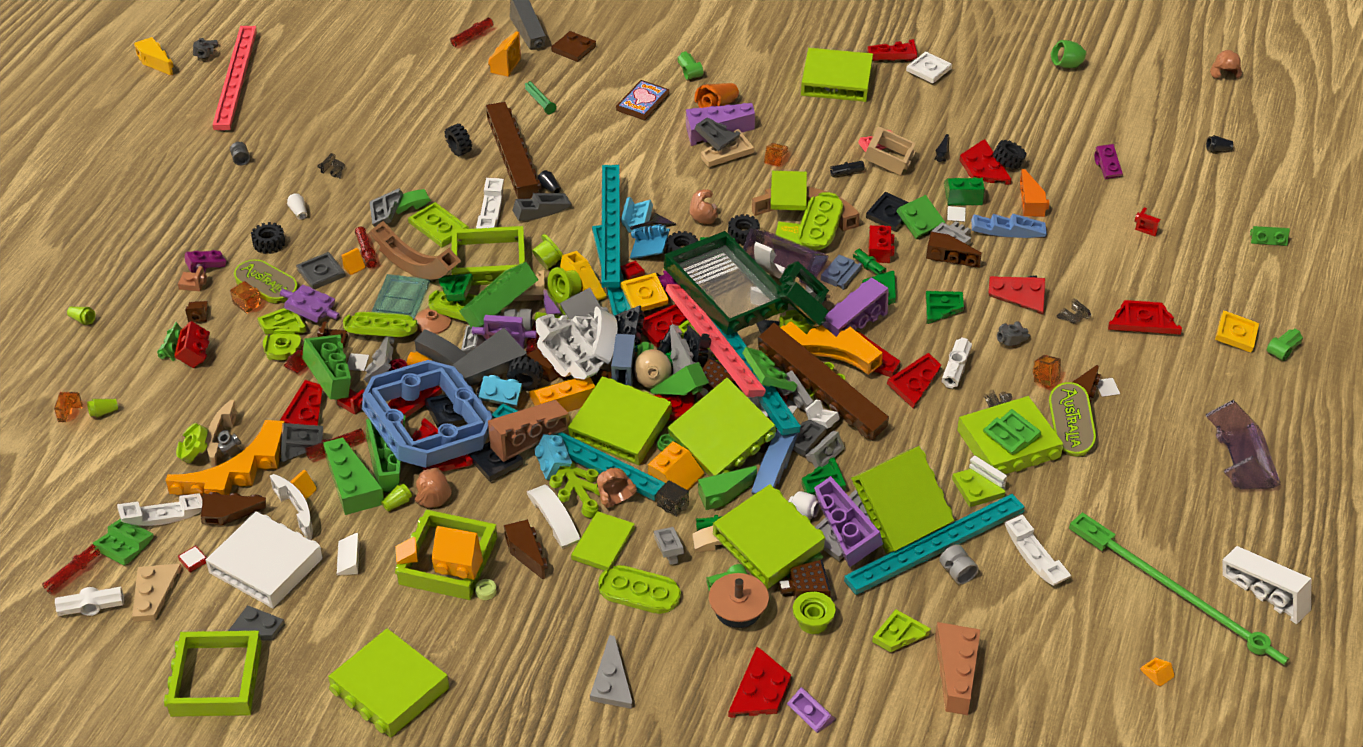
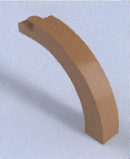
M807 187L806 207L813 196L816 197L819 193L827 191ZM771 188L765 189V195L752 198V213L754 216L775 210L771 209ZM839 197L843 203V212L838 226L842 231L859 227L860 213L850 203Z
M384 221L369 232L371 237L381 246L379 250L392 263L405 272L422 279L433 280L441 278L461 262L450 248L439 256H429L414 250L404 243Z

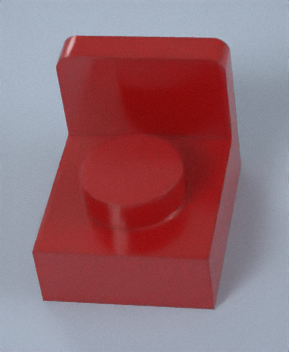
M1144 207L1141 212L1136 214L1134 220L1136 222L1135 230L1156 236L1161 219L1147 215V208Z
M349 389V397L338 399V406L356 415L362 409L363 393L365 390L362 389L357 393Z

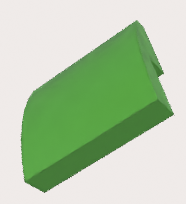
M1013 409L1007 412L1001 419L995 418L983 429L984 433L1011 454L1021 451L1041 436V431Z
M119 519L108 526V533L93 542V550L125 566L150 543L154 534L138 525L127 524Z

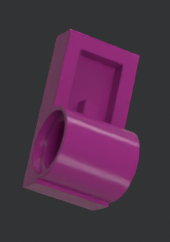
M1114 144L1097 146L1094 154L1095 163L1101 166L1104 179L1121 177L1123 173Z
M221 251L185 252V263L191 273H196L199 266H203L204 273L207 268L225 267L226 260Z

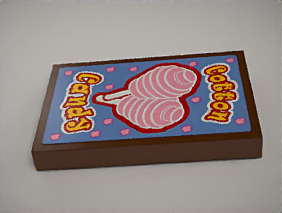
M640 80L616 105V111L645 121L669 95V89Z

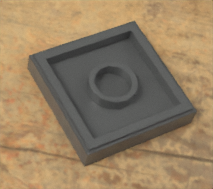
M329 252L296 265L297 271L314 290L346 277L345 271Z

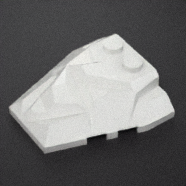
M554 314L539 317L536 320V332L540 336L537 347L561 376L572 375L574 378L586 379L598 372L604 361L592 356V346L597 339L598 324L593 317L575 316L573 319H567V315L555 318Z

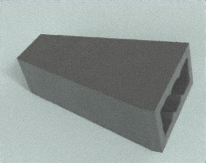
M510 0V19L528 48L534 49L545 46L546 35L530 1Z
M502 328L452 366L463 375L464 380L469 386H473L482 382L484 376H498L508 372L511 361L513 362L515 358L518 360V357L524 359L528 355L508 331Z

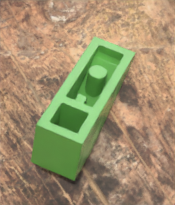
M699 362L685 366L650 391L652 394L686 395L692 393L696 395L704 390L703 386L709 382Z
M752 466L698 479V494L705 510L725 506L751 487L757 476V467Z

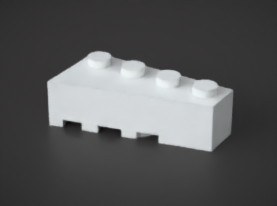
M1238 546L1222 560L1224 577L1244 590L1250 589L1256 595V598L1262 602L1267 600L1275 606L1274 610L1280 614L1285 612L1291 616L1290 620L1295 624H1298L1311 611V578Z

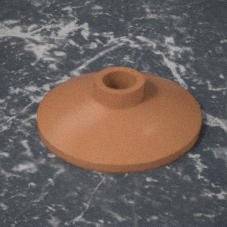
M430 308L420 311L414 318L418 322L417 330L421 333L426 329L439 334L447 330L451 325V317L439 314Z

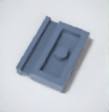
M838 255L821 274V281L836 287L841 286V289L844 290L859 273L862 264H856L854 260Z

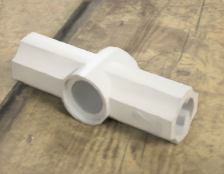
M961 337V339L956 340L953 350L949 354V361L942 377V383L948 388L953 389V387L958 386L960 378L965 371V364L972 347V343L966 338Z
M86 587L80 591V594L55 598L58 616L80 612L84 615L92 616L97 614L100 609L124 604L122 587L104 590Z

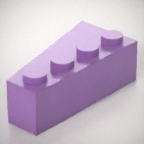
M752 103L686 109V128L691 146L697 145V142L702 140L704 143L708 142L694 129L696 124L707 117L717 123L726 125V129L732 132L737 129L741 133L755 129V111Z
M871 277L828 312L823 326L837 337L841 331H845L849 327H852L854 330L856 328L862 329L868 321L874 322L878 320L880 314L882 316L888 314V287Z
M831 476L814 487L817 500L849 568L883 545L880 531Z

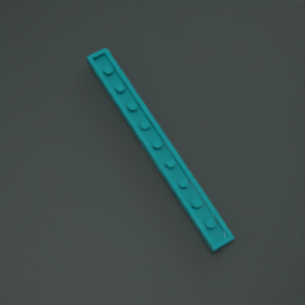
M602 165V288L620 287L619 165Z
M602 225L592 226V233L601 266ZM621 268L620 287L606 288L611 312L614 316L631 309L621 288V282L624 281Z
M715 324V326L719 329V331L723 334V336L730 343L733 349L737 352V354L741 357L744 363L748 366L751 372L758 379L757 375L753 372V369L751 368L750 364L747 363L746 358L742 354L745 347L747 346L745 345L737 332H734L732 334L726 335ZM762 385L766 389L764 396H758L757 399L780 434L799 433L800 424L775 387Z
M502 403L492 413L493 419L518 410ZM563 432L556 434L562 437L571 460L589 469H595L599 474L610 468H620L636 485L637 493L653 501L665 489V482Z
M1010 494L845 575L844 582L855 595H858L944 552L953 545L965 542L1023 513L1025 506L1013 494Z

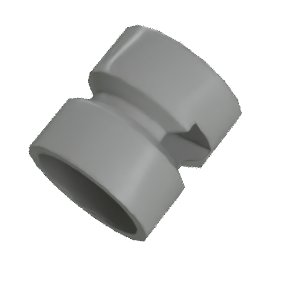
M505 309L504 316L523 317L525 330L532 331V309H521L519 312L516 309Z
M953 545L947 548L939 559L940 564L950 573V576L957 584L969 582L976 576L979 570L978 565L960 545Z

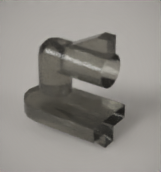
M331 153L317 167L324 174L331 165L334 166L330 174L332 177L340 179L345 164L335 159L336 155Z
M1074 298L1071 300V309L1077 313L1073 314L1066 308H1063L1057 314L1058 319L1067 320L1073 324L1078 323L1082 318L1089 319L1091 317L1090 310Z
M990 390L983 397L990 408L1010 402L1012 394L1001 392L998 395L1001 402L994 390Z

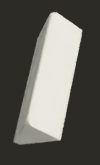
M358 533L339 541L337 575L358 574L360 547Z

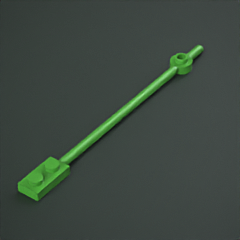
M1083 512L1070 523V530L1101 551L1109 547L1246 639L1247 647L1251 652L1259 655L1266 653L1283 665H1286L1289 661L1288 657L1270 646L1271 640L1266 634L1262 632H1249L1114 541L1116 534Z

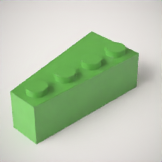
M527 262L521 263L505 270L459 312L471 328L473 326L484 327L485 315H499L504 307L510 305L515 298L539 279Z
M341 335L305 338L302 358L329 399L338 400L349 397L351 376L348 364H346V355L343 352L344 347L343 343H341Z
M404 415V418H403V427H404V428H405V417H406V415ZM366 419V440L375 480L381 486L383 492L392 491L399 485L402 461L396 458L370 419Z
M344 438L323 442L326 460L344 514L348 515L381 506V502L384 500L381 486Z

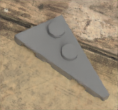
M674 324L670 326L671 359L673 362L672 375L685 366L695 363L692 361L693 354L690 352L686 339H681L680 337L682 334L681 329Z
M385 336L380 348L373 354V361L367 366L365 370L367 373L363 379L367 383H369L372 376L385 373L391 368V365L388 363L392 360L393 347L390 344L394 343V337Z
M609 635L590 694V701L632 709V698L615 636Z

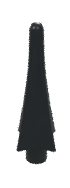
M949 134L945 135L943 141L935 150L936 157L934 160L938 162H946Z

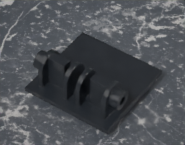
M641 305L615 315L618 326L617 334L635 335V346H638L641 342L645 318Z
M688 325L687 331L684 333V339H686L690 352L693 354L692 361L695 363L699 362L703 369L707 363L708 354L705 353L709 352L707 348L710 347L711 339L709 334L703 333L700 336Z

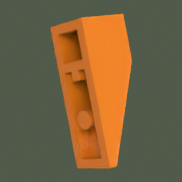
M1022 169L1020 191L1023 216L1045 217V211L1049 210V199H1046L1045 191L1025 169Z

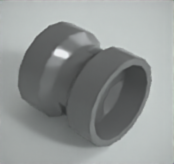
M235 142L230 146L232 159L236 165L242 166L249 162L250 155L245 143Z

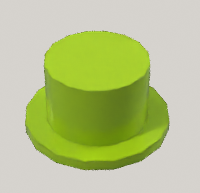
M543 234L541 235L543 242L536 246L532 252L539 263L548 270L558 261L561 262L563 254L557 245L547 235Z
M560 267L551 269L548 275V289L557 303H562L564 300L569 299L570 296L580 293L582 284L580 276L576 271H565Z
M806 592L800 595L794 601L792 608L799 627L809 634L823 632L833 620L836 612L835 604L831 598L819 592Z

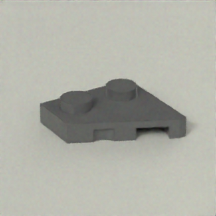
M708 117L696 124L694 128L718 151L739 138L741 134L737 130L735 133L727 130L726 125L717 123Z
M282 423L279 462H284L322 446L323 426Z

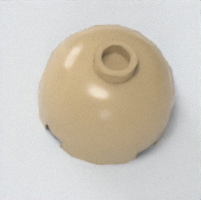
M651 349L645 350L636 358L633 370L634 376L644 387L654 388L670 377L672 368L669 358L663 352Z

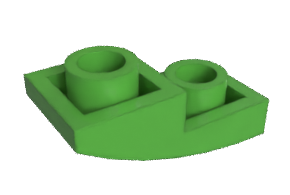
M421 189L404 193L396 213L400 214L411 206H414L416 210L425 206L431 201L426 190Z

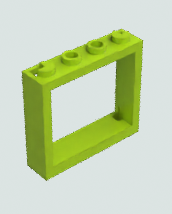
M523 226L454 229L452 230L451 250L458 257V245L518 242L519 264L525 262ZM457 265L451 270L452 275L472 274L474 279L472 285H489L505 270L517 265L458 268Z
M426 509L423 517H420L418 520L416 531L410 537H416L417 554L429 528L441 526L477 533L478 537H481L479 544L483 562L474 580L467 578L458 580L412 570L410 568L413 563L397 564L395 574H397L398 585L470 600L474 593L475 585L481 577L498 538L497 526L493 523Z
M259 631L180 632L179 641L175 642L176 656L171 661L172 676L168 677L169 692L164 697V707L168 708L170 717L251 715L262 648ZM188 648H247L239 697L178 698Z

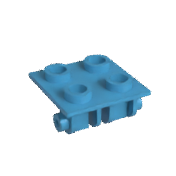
M659 224L631 231V236L635 238L630 259L662 254L670 228L666 229L665 225Z

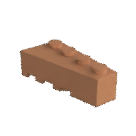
M556 400L488 420L490 448L504 462L539 444L543 434L556 435L567 429L570 425L569 413Z
M937 622L935 643L937 644V657L940 665L945 711L968 715L981 629Z

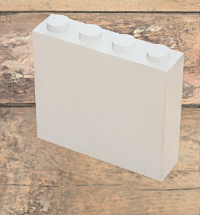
M256 511L206 559L210 574L267 606L274 608L322 560L321 547L316 541H311L303 537L301 533L294 532L284 524H279L269 516L262 515Z

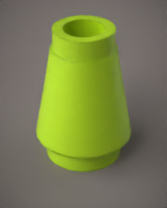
M71 306L67 310L69 317L83 325L92 324L96 318L95 311L91 307Z
M116 398L87 401L90 417L95 416L96 418L118 410Z
M405 484L397 485L381 504L389 512L409 502L413 496Z

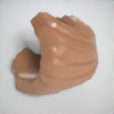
M1231 50L1222 51L1217 55L1216 61L1211 67L1210 73L1212 77L1219 78L1221 76L1220 70H1227L1234 73L1236 78H1239L1242 75L1240 56Z
M709 189L698 190L694 193L690 203V215L701 224H712L718 215L717 206L714 203L704 202L705 198H712L713 193Z
M431 468L423 470L419 474L416 481L418 493L414 499L416 503L426 508L440 507L449 499L452 490L441 470Z
M620 468L607 469L599 474L597 478L601 503L605 508L624 502L637 492L636 485Z

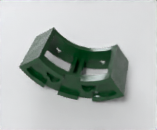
M798 261L793 262L783 272L779 280L782 284L777 286L776 294L799 312L810 326L820 327L826 321L825 317L829 312L822 306L827 298L826 295L829 289ZM796 277H798L813 292L816 293L815 298L812 295H810L799 283L795 282Z

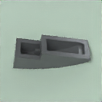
M533 193L532 199H516L512 211L518 221L533 220L561 212L569 208L571 202L565 193Z
M426 329L414 341L417 352L431 357L433 361L452 366L467 355L456 345Z

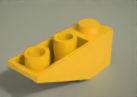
M153 37L134 43L137 57L143 65L168 75H173L172 68L174 66L172 60L168 59L165 50L162 51L159 42H156Z
M578 251L562 255L560 268H563L565 271L574 270L579 274L582 284L580 292L591 288L597 301L607 298L604 289L586 258Z

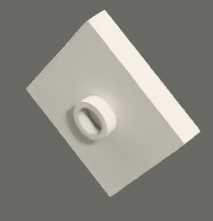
M924 52L907 66L906 71L930 83H934L952 69V64L928 52Z

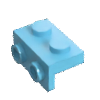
M631 197L626 199L621 223L628 232L634 231V229H630L631 226L650 220L653 208L651 200L635 204Z
M496 375L484 376L478 398L483 401L497 404L503 403L507 406L517 407L519 396L522 392V383L515 379L503 380Z
M543 434L535 448V456L538 458L545 479L550 480L552 475H556L560 466L570 467L572 461L561 436Z

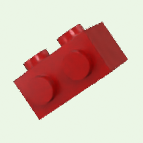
M870 225L868 255L876 258L878 263H890V256H894L895 246L891 244H894L895 234H891V226Z
M190 321L180 330L174 357L192 368L196 367L199 363H203L207 357L206 349L210 343V332Z

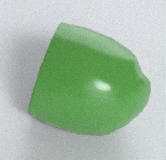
M1069 40L1058 41L1050 53L1052 62L1056 66L1064 68L1080 66L1087 55L1080 44ZM1064 47V55L1062 60L1059 61L1058 51Z

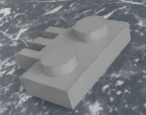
M957 221L950 226L942 222L932 230V232L949 234L967 245L971 243V237L968 236L971 229L968 227L965 229L963 224L959 226L960 223Z

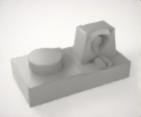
M790 371L786 373V379L790 382L794 381L798 385L795 392L782 388L778 389L783 396L792 393L796 406L805 412V409L813 403V400L794 372Z
M832 431L820 444L805 454L807 461L812 462L815 469L819 466H825L830 458H835L845 449L839 432Z
M674 527L655 530L654 538L663 558L667 557L670 565L678 563L677 555L684 554V550Z

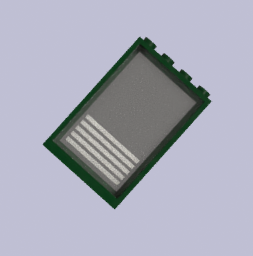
M726 231L665 254L663 268L726 335L738 332L741 329L788 310L789 303L784 302L776 294L778 284Z

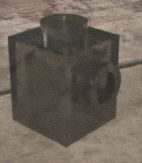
M669 480L657 492V506L677 517L689 506V491Z

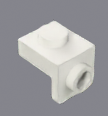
M815 400L805 409L808 420L827 427V429L840 419L838 412L823 409L820 400Z

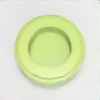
M482 579L476 583L475 593L479 599L489 600L496 595L497 590L494 581Z

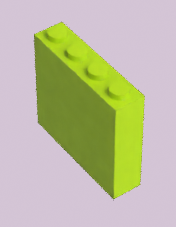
M808 47L801 83V96L866 102L873 54Z
M602 376L568 426L569 436L597 450L639 466L669 420L672 413L671 402L665 398L656 397L646 391H640L630 385H624L614 379Z
M726 378L668 427L669 435L679 445L690 451L699 466L711 477L731 472L734 468L742 466L748 456L756 454L762 444L774 438L776 428L775 424Z
M1029 396L959 417L957 431L974 456H977L1004 474L1021 471L1024 468L1037 466L1061 457L1063 442ZM1011 409L1041 431L1039 438L1015 454L1008 452L983 432V429L995 418L1001 419Z
M920 446L902 452L851 477L870 521L880 531L885 553L896 551L954 521L952 510L946 504L944 493L938 486L934 471L929 467L926 454Z
M771 484L713 523V535L767 589L790 574L792 567L802 565L824 549L825 536L820 529H816L808 517L802 515L792 502H788L780 490L775 489Z
M388 628L328 676L330 691L336 697L340 696L344 699L348 707L351 709L355 708L364 720H370L380 733H386L389 737H393L449 689L448 675Z

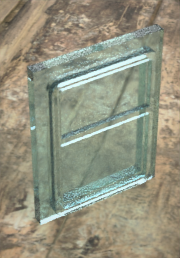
M387 274L371 312L409 315L414 320L430 280Z

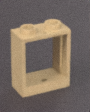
M878 126L863 158L901 175L903 169H908L910 160H912L916 152L913 150L915 143ZM877 144L904 155V159H899L877 149Z

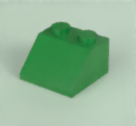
M947 178L944 180L948 206L983 205L985 191L983 178Z

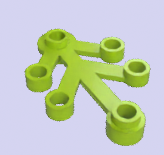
M572 462L570 467L560 466L556 475H552L549 482L551 487L560 488L563 477L568 478L565 487L558 492L557 497L561 502L569 501L574 488L583 503L581 513L588 518L595 516L599 508L595 500L589 498L584 488L600 496L597 483H590L597 481L598 471L595 469L583 470L576 467L574 462ZM576 475L586 478L587 481L576 477Z

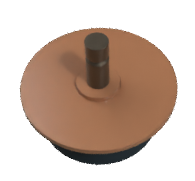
M733 573L719 578L713 583L709 591V603L717 618L723 624L734 628H744L754 624L765 611L769 601V594L765 585L756 577L744 573Z

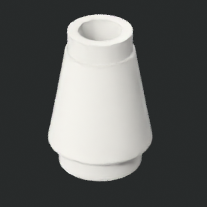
M300 194L290 195L287 199L288 207L299 220L305 219L307 211L304 198Z

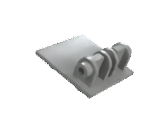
M591 288L560 303L568 319H573L575 316L593 317L594 319L596 306L609 312L607 307L599 305Z

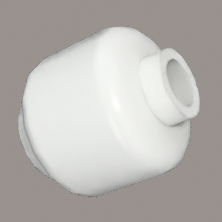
M799 491L789 499V502H792L802 515L808 517L809 520L817 516L820 504L815 495Z

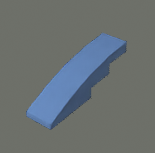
M974 214L971 219L972 231L1015 238L1046 236L1045 222L1017 214H1012L1010 218L993 214L991 219Z
M777 429L757 473L751 491L752 495L769 484L774 488L776 484H779L783 470L787 468L798 433L781 435Z

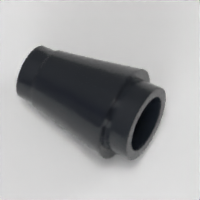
M1216 135L1209 136L1206 142V148L1211 152L1231 151L1234 145L1233 141Z
M544 170L538 175L537 179H539L542 187L551 193H559L561 191V187L552 172Z

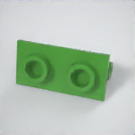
M1253 226V229L1250 230V236H1252L1251 243L1287 246L1290 228Z
M175 322L173 328L168 329L163 341L164 344L157 351L158 357L161 359L170 357L172 361L175 360L174 356L180 330H182L177 322Z

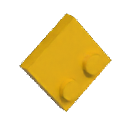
M656 273L621 282V288L631 309L641 305V310L646 311L668 305V297Z
M1223 310L1215 340L1251 353L1255 345L1259 323Z

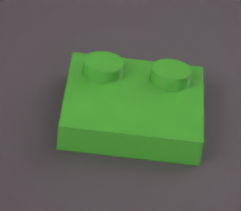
M926 195L899 207L896 211L915 239L932 232L942 222L945 223Z

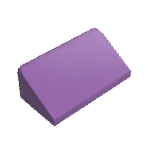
M544 289L543 297L546 313H561L557 302L548 290Z
M802 687L787 703L817 733L836 719Z

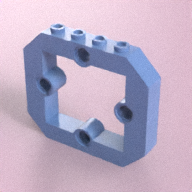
M426 360L371 377L363 393V411L399 461L426 468L483 449L489 435L488 420L493 419L491 412L484 407L482 400L475 395L472 387L464 380L463 375L453 366ZM439 385L453 403V410L457 414L462 415L468 424L458 428L452 424H442L438 428V434L413 441L403 427V413L397 409H391L386 401L398 397L413 401L419 397L421 390Z

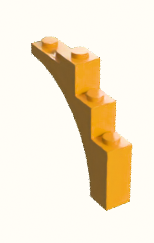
M793 322L780 327L814 356L830 357L845 361L858 367L868 375L882 365V352L852 327L841 331L837 337L823 325L812 328L807 334Z
M265 420L261 431L248 447L232 459L216 467L188 474H168L165 481L169 494L191 495L200 493L203 496V493L218 492L221 495H229L232 485L253 486L258 468L278 469L282 423H285V421Z

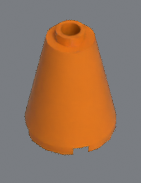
M734 83L704 84L697 88L694 100L695 103H698L699 108L725 106L731 104L739 96V90Z

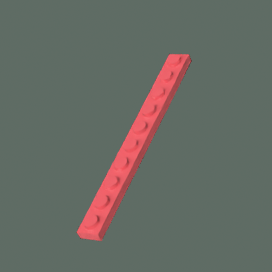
M240 26L213 121V130H231L257 33L256 26Z
M667 284L665 291L700 336L703 333L709 334L711 339L709 348L747 397L764 396L766 389L708 315L679 284Z

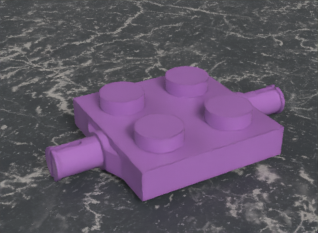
M302 285L295 292H290L284 288L280 291V296L288 298L284 305V308L314 322H318L325 316L335 320L339 318L340 313L331 310L335 299L327 294Z
M485 315L484 327H472V335H483L486 340L502 328H505L523 349L525 338L536 339L537 337L536 331L525 330L523 317Z

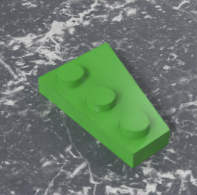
M745 347L742 354L762 385L766 387L774 386L795 392L798 385L794 381H788L786 379L787 374L774 368L775 363L760 350Z

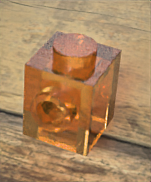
M246 281L230 290L233 304L246 314L261 305L259 290L256 287H252Z
M1043 355L1035 360L1033 367L1034 382L1044 387H1050L1058 382L1061 375V359Z

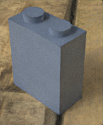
M616 334L611 365L612 379L624 385L633 386V367L636 360L635 335Z

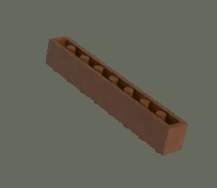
M506 102L486 105L487 120L517 199H531L533 193H538V190L541 189L539 179L536 180V171L532 169V161L528 158L527 148H524L523 138H520L519 128H516L515 118H512L511 108L507 107Z
M773 323L758 337V348L760 351L768 354L774 363L786 369L787 373L793 371L804 388L810 389L820 401L826 402L832 411L838 412L843 416L844 420L849 425L855 426L862 436L873 440L888 426L889 416L778 325Z

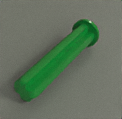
M531 81L525 83V89L544 108V112L548 115L553 114L557 108L556 104L551 102Z

